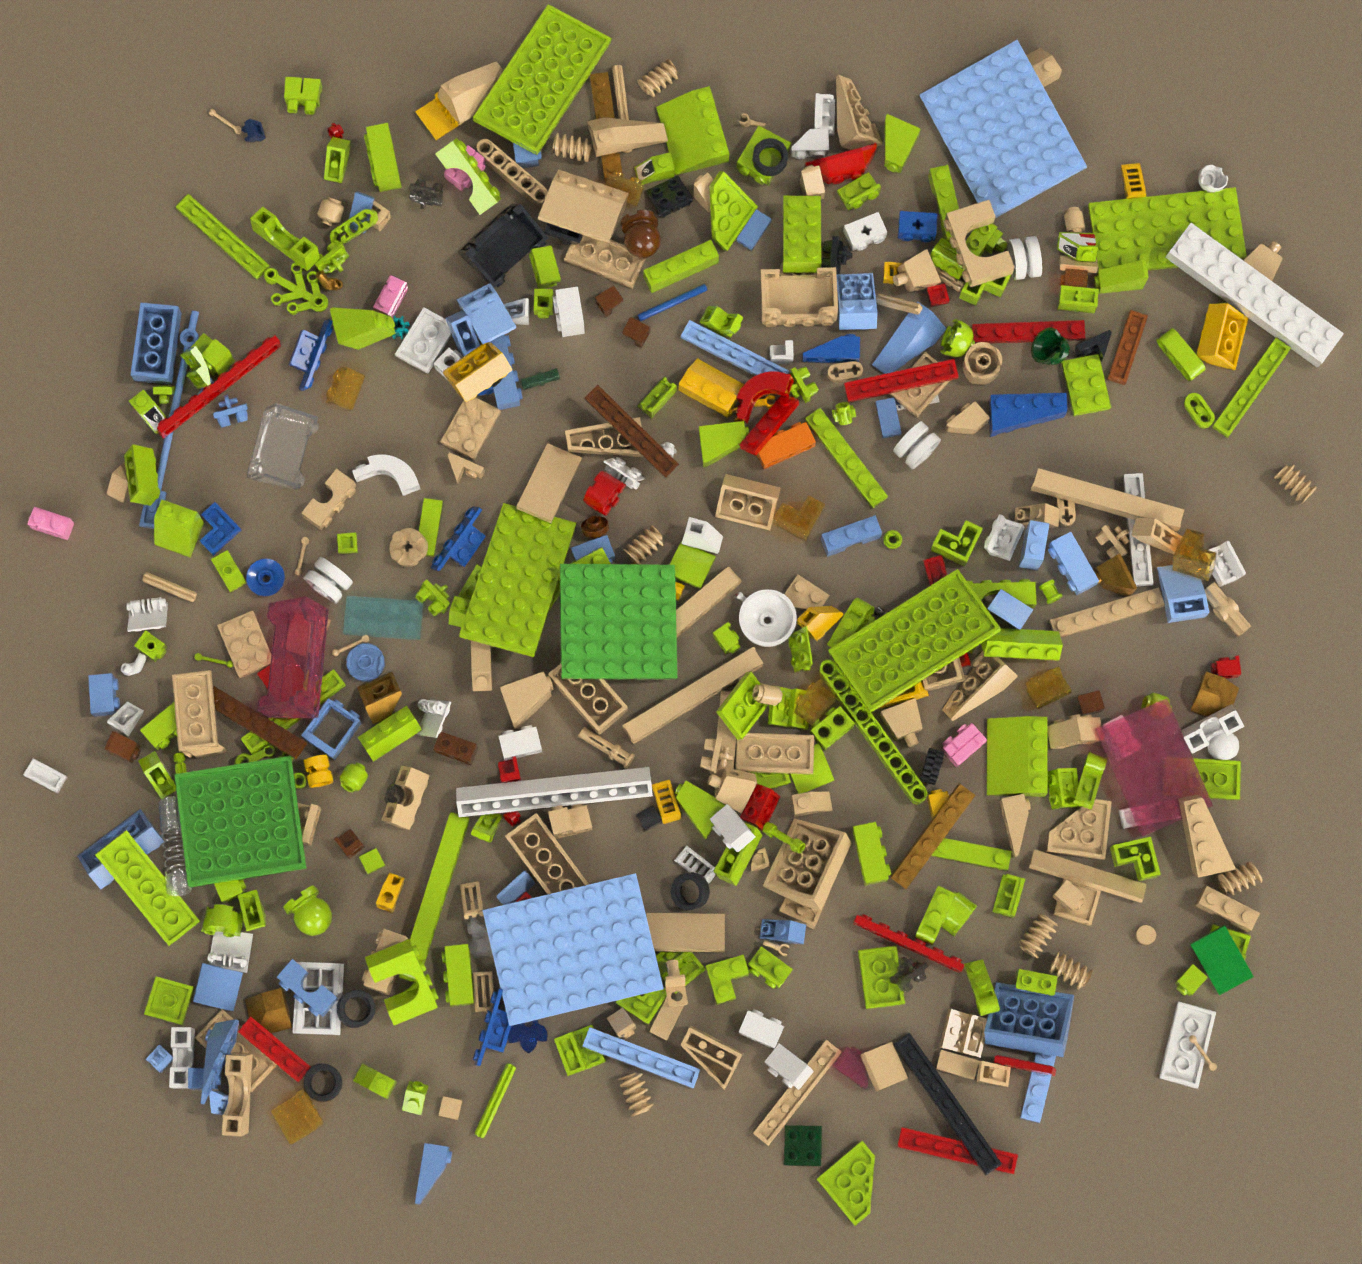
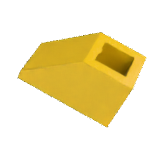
M833 606L809 607L797 619V623L801 628L807 626L809 637L818 641L844 614Z

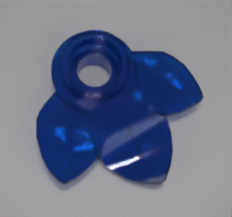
M537 1019L532 1021L531 1027H526L525 1023L513 1025L509 1032L508 1041L509 1043L520 1041L522 1048L527 1053H531L538 1041H547L548 1034L546 1028L539 1024Z

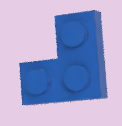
M216 502L201 514L213 529L200 542L213 556L242 531Z

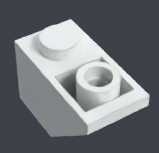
M809 129L792 146L791 157L796 159L828 157V129Z
M689 517L682 544L718 554L723 536L708 522Z

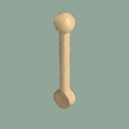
M214 109L209 110L210 116H215L234 129L236 134L242 132L240 126H234L218 115Z
M303 537L301 540L303 545L298 567L295 569L296 575L302 574L301 567L306 545L309 544L307 537Z
M364 635L362 639L338 650L334 649L332 655L338 656L339 653L356 645L368 643L369 637Z
M1191 1035L1189 1037V1041L1191 1043H1194L1196 1048L1199 1050L1201 1055L1209 1064V1070H1216L1217 1065L1210 1061L1208 1056L1205 1054L1203 1049L1196 1041V1036Z

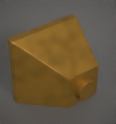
M1121 554L1099 565L1094 571L1099 580L1097 584H1101L1103 589L1125 597L1132 596L1137 589Z
M1206 671L1201 677L1190 711L1208 717L1231 704L1234 705L1239 687L1221 676Z
M393 672L357 687L373 724L382 722L391 716L402 695Z
M282 988L263 992L245 999L249 1017L251 1016L271 1034L293 1028L285 993Z

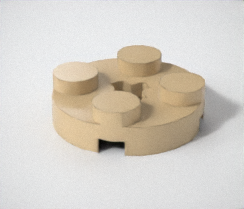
M406 528L393 534V539L390 543L391 558L405 567H412L417 565L418 561L426 556L428 543L419 531L413 528ZM410 543L413 547L407 552L405 547Z

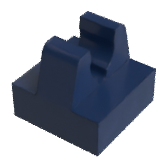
M252 119L244 122L245 126L241 131L248 134L244 138L245 141L261 142L266 139L261 122Z

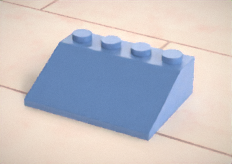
M996 982L994 991L998 999L1000 1011L988 1014L984 1030L985 1044L1064 1057L1074 995L1055 992V995L1051 996L1016 989V985Z

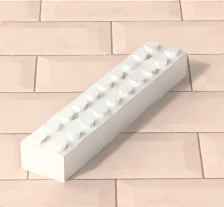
M1190 223L1165 257L1275 338L1287 344L1293 351L1315 367L1323 363L1344 334L1192 223Z

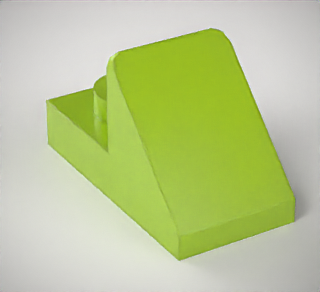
M498 813L481 815L473 827L471 835L491 843L503 815Z

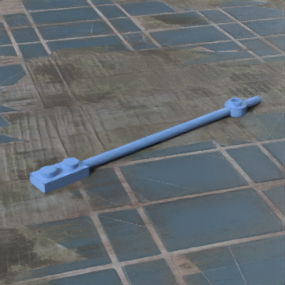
M197 311L191 312L188 329L183 330L180 334V341L184 346L183 351L190 349L199 339V335L195 331L199 316ZM193 337L192 342H187V339ZM181 358L169 417L179 407L188 367L183 358ZM173 432L164 438L157 470L160 496L151 506L143 505L139 523L140 527L154 529L156 511L161 499L166 500L167 493L161 491Z

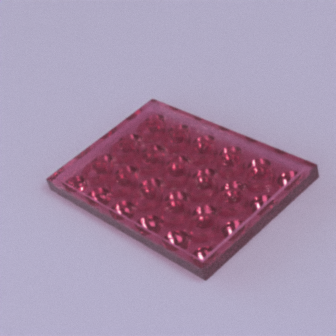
M1168 699L1159 701L1095 729L1141 836L1182 820L1178 798L1198 794L1203 797L1207 808L1213 806Z

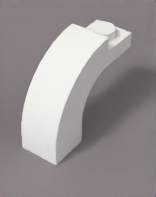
M390 455L367 457L369 465H359L355 468L356 470L352 471L356 482L375 475H388L396 480L403 496L420 490L418 480L412 469L404 461Z

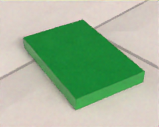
M1225 925L1190 943L1219 996L1254 977Z

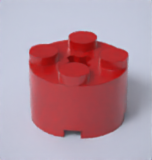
M602 470L594 478V484L587 489L583 501L586 505L607 516L611 506L615 508L620 498L617 496L623 492L626 484Z

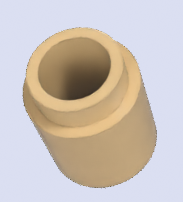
M1079 207L1066 209L1064 214L1066 231L1082 233L1085 230L1082 211H1080Z
M762 683L755 685L752 692L753 699L758 703L773 706L780 703L783 696L780 687Z

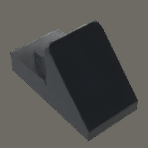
M547 223L544 231L546 235L561 239L564 245L580 244L583 234Z
M1111 330L1076 345L1074 351L1077 357L1081 355L1084 357L1088 356L1095 350L1102 362L1111 337Z

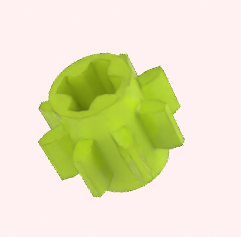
M848 402L838 403L835 406L836 410H832L835 422H839L840 425L852 423V418L856 417L853 405H850Z

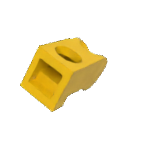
M393 873L388 874L376 901L377 908L390 913L394 912L397 899L404 884V877Z

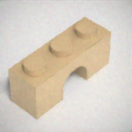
M337 468L325 482L327 489L333 492L332 499L327 503H319L313 498L301 513L303 518L321 531L324 527L327 528L331 524L334 514L336 512L339 513L343 509L345 500L351 498L356 492L355 482Z
M401 766L395 784L402 787L404 798L399 804L388 802L381 820L398 828L410 830L415 821V814L421 804V798L428 785L430 775L412 767Z
M1208 886L1202 889L1195 904L1196 907L1211 915L1216 914L1227 919L1231 925L1246 933L1252 931L1260 914Z

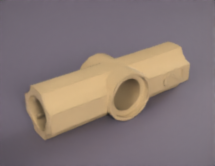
M1215 582L1205 589L1207 601L1214 608L1215 615L1219 620L1225 622L1237 637L1241 636L1251 627L1239 612V607L1230 597L1227 598Z

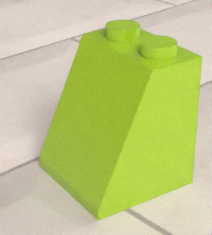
M330 308L337 341L340 345L359 350L396 334L394 329L395 323L391 316L372 310Z
M161 499L154 516V545L191 558L204 521L198 512Z

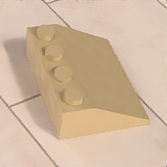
M558 170L551 183L538 220L609 243L625 211L629 193L570 174L566 171Z
M794 818L787 835L793 839L798 838L806 844L805 849L799 854L792 851L790 846L783 842L763 886L801 905L821 910L852 843L845 832Z

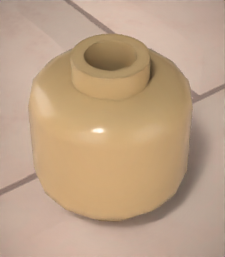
M330 197L323 199L317 213L318 217L322 219L321 222L330 226L333 223H339L344 212V207L341 205L342 202Z

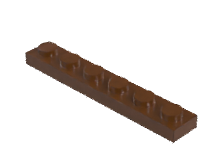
M598 384L584 398L665 479L679 466V463Z
M213 685L214 704L217 712L297 760L307 745L304 740Z

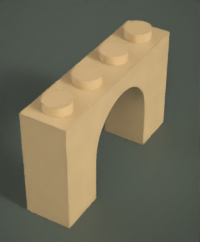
M990 200L949 212L943 221L946 231H949L951 235V246L956 248L957 262L963 267L962 275L964 281L968 282L970 287L1011 275L1015 268L1009 251L990 257H979L974 255L966 245L965 237L970 231L994 223L996 216Z

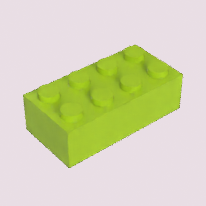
M784 195L783 273H817V268H821V196Z

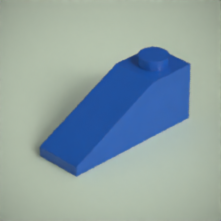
M854 334L840 336L804 352L802 362H859L860 337H856Z

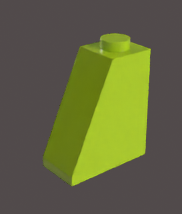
M887 114L884 122V166L891 172L901 173L920 135L921 129Z
M1146 260L1098 270L1096 277H1094V287L1099 289L1098 294L1143 289L1149 278Z
M744 421L699 426L703 468L712 465L740 448V443L749 434V428L745 427Z
M685 781L684 784L680 783L675 791V794H677L676 800L701 836L707 839L714 826L710 818L719 812L725 804L688 781Z

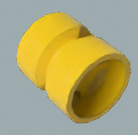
M318 755L303 760L305 771L309 773L307 776L309 788L326 786L334 782L332 772L328 770L330 767L328 755Z

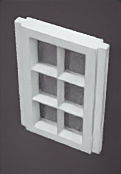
M297 962L309 973L303 982L306 992H315L323 985L337 998L340 999L343 996L344 964ZM295 999L293 1034L340 1035L341 1021L337 1015L338 1001L324 1017L320 1014L316 1017L308 1010L310 1006L305 1001L301 1004Z

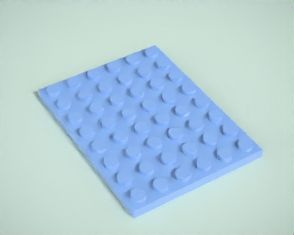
M1018 40L920 94L924 105L977 203L990 200L995 218L1087 168Z
M636 873L482 910L500 987L503 989L502 996L509 1026L664 989Z

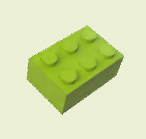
M388 123L366 127L367 134H364L374 185L379 187L380 192L402 188Z

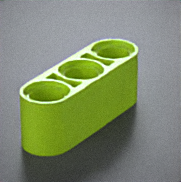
M1171 328L1156 339L1160 349L1188 381H1192L1206 370L1203 362L1175 329Z

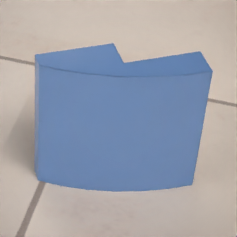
M202 963L193 1002L234 1011L243 972Z

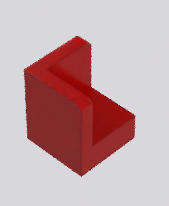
M513 756L510 760L498 762L501 783L521 781L516 756Z

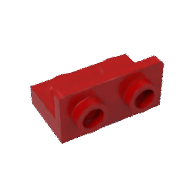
M756 784L740 818L763 831L764 825L770 821L781 796L768 787Z

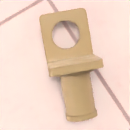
M669 960L666 962L668 977H665L668 1006L687 1005L685 975H680L678 960ZM673 992H680L683 996L680 1001H673L671 998Z

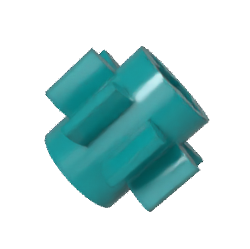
M394 315L395 327L401 325L402 328L395 330L396 334L392 335L393 339L396 337L403 339V335L409 332L406 327H409L410 324L409 322H404V316L396 318Z

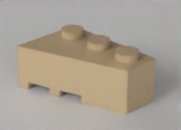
M693 1026L689 1027L681 1043V1046L725 1090L743 1052Z

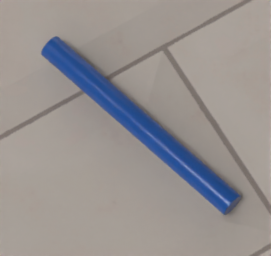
M705 284L638 314V319L641 322L708 291Z

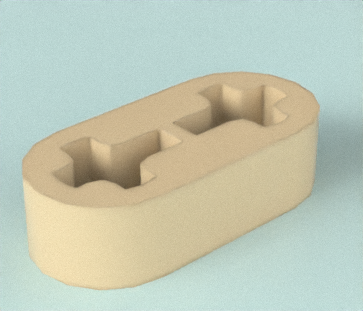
M856 361L833 364L829 367L827 376L833 383L853 381L862 376L863 367ZM852 367H855L856 370H859L857 371V375H854L853 372L847 371H851ZM834 369H837V372H844L840 373L838 377L831 374Z
M1056 498V507L1060 509L1059 524L1063 527H1070L1076 519L1075 503L1068 501L1067 507H1064V501ZM1065 511H1067L1068 517H1071L1069 522H1066L1065 519H1062V517H1064Z

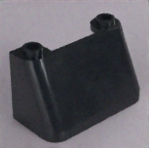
M511 204L467 242L458 253L488 284L490 283L493 287L496 286L498 288L505 282V273L532 249L544 247L548 236L521 204Z

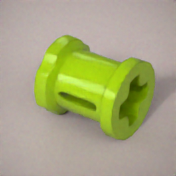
M1054 580L1039 586V589L1043 591L1047 598V604L1054 603L1063 597L1062 594L1058 593Z

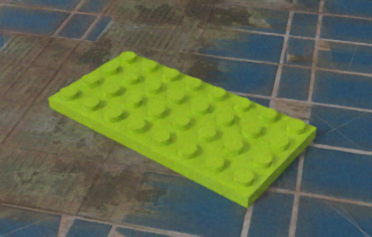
M548 4L473 116V121L538 155L610 45L612 38Z
M1236 187L1225 188L1212 193L1197 191L1088 204L1092 233L1097 235L1098 250L1096 258L1098 270L1140 260H1146L1147 270L1178 267L1165 257L1190 223L1201 229L1240 259L1244 260L1247 257Z
M503 503L459 637L534 657L560 578V564L565 563L576 528V522L554 517L552 523H549L516 509L517 506Z
M957 569L835 645L828 652L871 713L1001 631V628Z

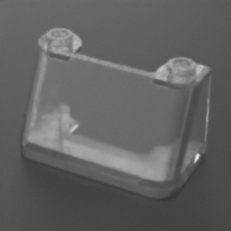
M279 403L268 406L262 415L247 478L290 489H300L305 481V477L300 472L308 438L318 430V417Z

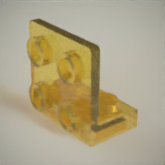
M304 1089L298 1091L296 1096L271 1111L291 1145L325 1125Z

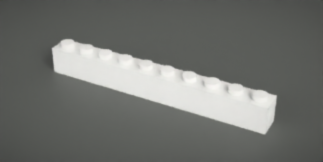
M649 767L456 788L459 817L653 796Z

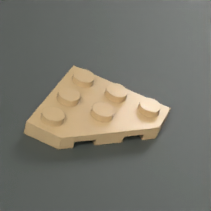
M1095 799L1092 809L1081 807L1048 833L1046 852L1105 860L1112 801Z

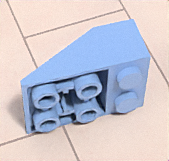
M873 273L836 274L839 330L877 329L878 312Z
M490 283L457 299L461 311L469 316L475 334L482 344L491 342L495 338L507 334L516 328L499 295Z
M1195 562L1157 567L1168 623L1205 618L1209 614L1206 593Z

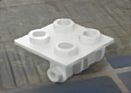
M613 457L604 461L607 464L605 467L607 473L618 480L623 474L624 476L621 481H625L626 486L631 489H637L640 485L638 481L645 479L641 475V471L634 467L629 468L625 465L626 462L619 457Z
M158 597L151 598L150 600L148 598L147 605L144 599L141 600V603L140 600L127 603V610L129 611L127 631L166 627L168 609L166 599Z
M421 699L418 702V708L425 712L420 723L422 730L417 735L437 738L442 731L445 717L450 711L451 702Z
M215 932L211 953L208 954L209 964L247 973L253 934L241 932L240 937H226L223 935V932Z

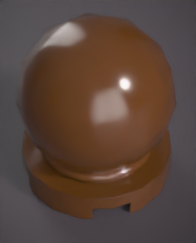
M637 210V214L631 216L626 214L620 223L622 232L625 234L624 244L628 252L642 259L649 258L657 253L661 243V236L657 229L658 219L654 216V212Z

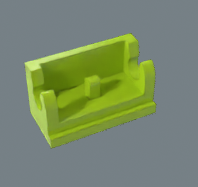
M552 245L532 249L529 258L538 289L557 286V282L561 281Z
M1061 285L1057 310L1095 313L1098 306L1099 289Z
M664 376L639 403L638 407L652 419L677 392V386L673 382L670 384Z
M1010 874L1002 875L992 912L1010 918L1015 917L1025 883L1024 878Z

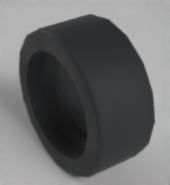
M768 138L757 143L753 151L752 161L759 173L765 176H775L783 172L787 166L788 151L781 141ZM775 148L781 154L780 163L773 167L763 165L759 159L763 149Z
M691 872L681 874L675 878L670 892L675 905L680 909L688 911L705 905L709 899L710 889L708 882L702 875ZM686 880H692L698 886L699 896L694 903L687 902L682 896V884Z
M352 990L345 993L339 999L337 1015L344 1025L351 1028H359L367 1025L373 1019L376 1005L369 993L363 990ZM359 997L366 1002L367 1013L363 1019L352 1020L346 1015L345 1004L350 998Z
M320 1063L312 1066L307 1071L303 1085L306 1093L312 1099L327 1102L333 1100L339 1094L342 1088V1078L335 1067ZM327 1071L334 1077V1087L329 1093L318 1094L313 1090L311 1082L317 1072Z

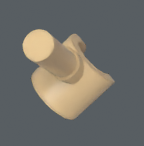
M741 114L742 119H747L746 122L739 121L742 127L747 128L750 125L765 128L766 123L751 120L748 114Z
M766 940L763 942V945L777 950L781 956H787V954L782 953L780 950L782 947L789 949L790 947L787 944L778 945Z

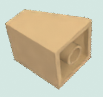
M544 671L500 687L515 730L524 724L552 697L553 684L550 676H545Z

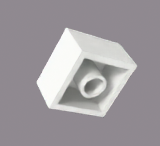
M578 287L555 290L556 296L553 297L555 314H557L558 332L562 331V337L585 334Z

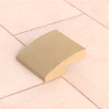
M785 897L778 914L815 929L823 907L821 910H817Z
M948 1009L939 1047L981 1058L987 1019Z

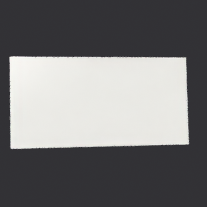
M1177 1002L1159 1074L1160 1079L1198 1089L1205 1059L1194 1043L1189 1041V1037L1191 1035L1196 1036V1041L1206 1054L1216 1016L1215 1011Z

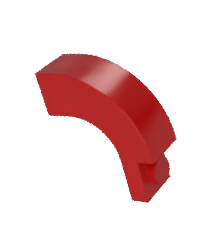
M769 371L758 374L748 380L736 397L739 403H742V405L738 406L736 412L739 421H744V424H748L755 403L764 395L777 394L788 397L794 382L793 377L787 373Z

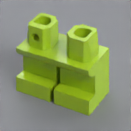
M285 77L284 99L288 113H298V105L305 106L304 112L306 114H315L316 108L320 107V94L323 87L321 79L304 78L303 81L302 78Z

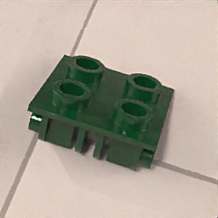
M785 1125L784 1165L821 1166L822 1126Z

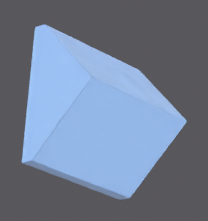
M1000 589L988 607V610L1018 629L1023 627L1033 611L1032 608Z

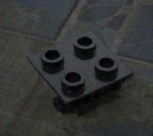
M678 175L645 191L657 209L656 212L659 218H664L671 214V210L675 213V208L679 211L680 207L682 209L690 206V203L693 202L692 195Z

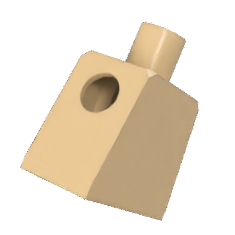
M1272 241L1269 247L1260 244L1243 261L1272 281L1283 259L1277 254L1281 246L1275 241Z
M924 250L905 261L898 267L899 274L893 276L894 284L896 286L904 284L908 292L925 290L927 287L938 285L941 282L928 250Z
M915 698L881 711L880 716L896 741L905 738L908 748L919 744L915 734L922 730V723Z
M725 768L721 777L711 774L707 784L715 787L714 793L717 800L725 805L728 804L732 809L742 813L757 784V779L754 773Z

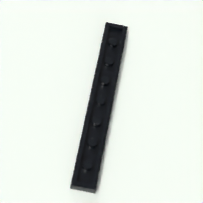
M908 1033L893 1044L983 1174L986 1176L1001 1166V1161L912 1035Z

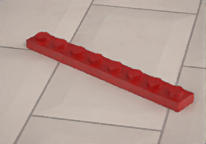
M276 335L272 338H266L258 349L251 350L245 359L237 361L231 370L223 372L219 375L217 381L204 387L203 392L192 396L185 406L178 407L171 417L160 421L157 427L158 434L163 439L278 350L281 344Z

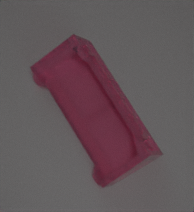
M306 596L272 602L268 606L267 618L275 625L267 696L259 698L257 711L269 718L312 719L319 716L329 609Z

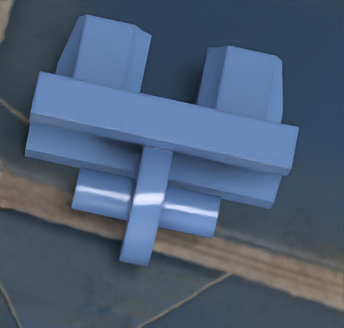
M227 394L224 395L225 401L218 402L220 408L227 406V409L213 413L214 419L217 418L222 428L231 425L228 416L230 414H236L238 423L247 421L248 405L245 403L232 407V404L238 403L237 397L229 399Z

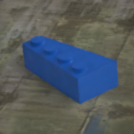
M1067 394L990 395L988 401L990 437L1065 417L1067 413Z

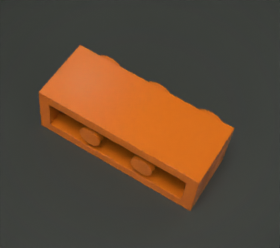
M798 422L787 431L780 430L776 432L757 454V457L763 469H766L815 447L816 441L807 422L802 424Z

